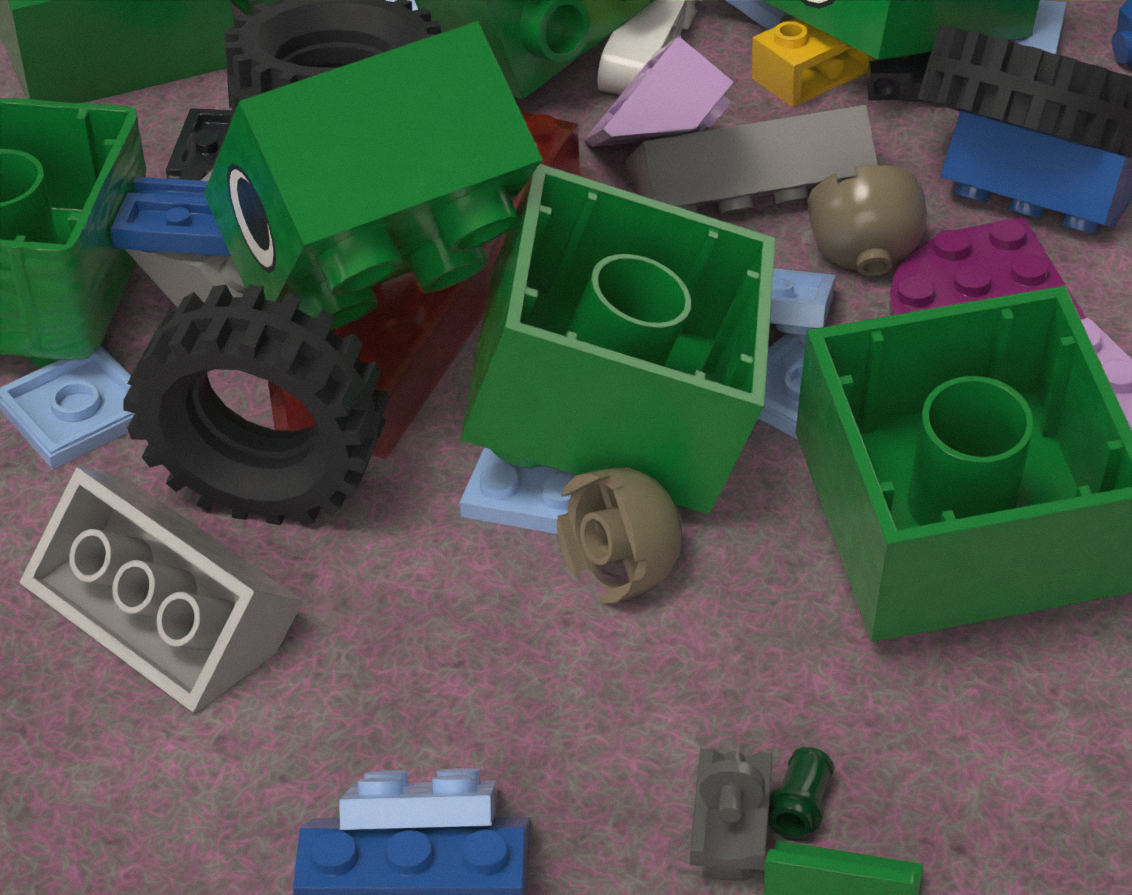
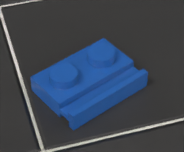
M135 177L133 181L134 191L133 193H127L110 228L115 249L141 250L148 253L161 251L192 253L202 256H231L204 196L208 181Z

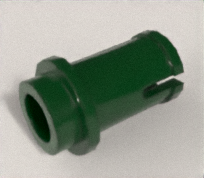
M813 747L796 749L792 756H790L788 769L780 789L770 794L769 824L777 834L784 838L792 840L803 839L810 833L815 832L822 823L824 812L821 801L827 784L835 770L833 761L823 751Z

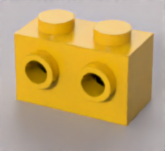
M796 17L752 37V79L792 108L868 73L869 61H876L875 58Z

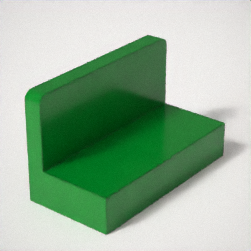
M776 840L775 849L769 850L765 859L763 895H920L924 864Z

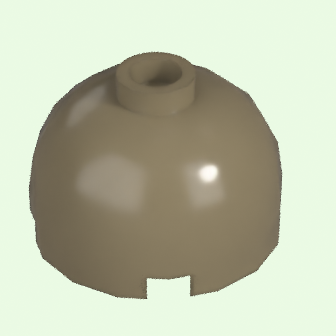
M864 165L855 167V178L846 179L838 183L837 173L826 177L812 189L807 201L809 221L818 249L826 259L845 270L858 271L864 276H879L901 264L909 255L917 250L927 228V208L923 186L921 188L917 186L914 174L908 170L891 165Z
M613 468L576 475L564 487L561 497L569 495L571 497L568 503V513L557 516V532L561 553L567 567L576 576L586 568L608 591L597 596L602 603H618L639 597L657 587L674 570L681 549L682 520L672 498L656 479L631 468ZM623 560L629 581L611 582L599 579L596 564L604 565Z

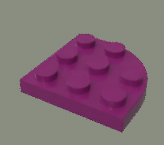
M1024 217L1011 220L1004 219L995 223L959 230H944L938 233L934 239L918 247L916 251L901 263L895 273L890 290L889 310L891 316L1066 286L1026 219ZM1066 286L1080 319H1085L1086 316Z

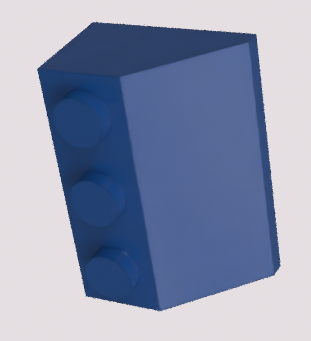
M960 110L940 175L942 178L957 182L954 193L983 202L988 201L990 192L1011 198L1008 209L1037 218L1042 217L1044 208L1065 213L1062 225L1095 235L1099 224L1115 228L1132 200V159Z
M494 817L491 826L340 830V818H313L299 830L293 894L528 895L530 817Z

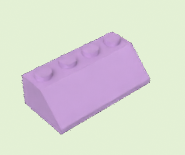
M678 36L652 55L583 141L591 147L642 143L647 140L696 133L698 130L703 131L706 127L710 128L731 103V100L724 93L733 84V81Z

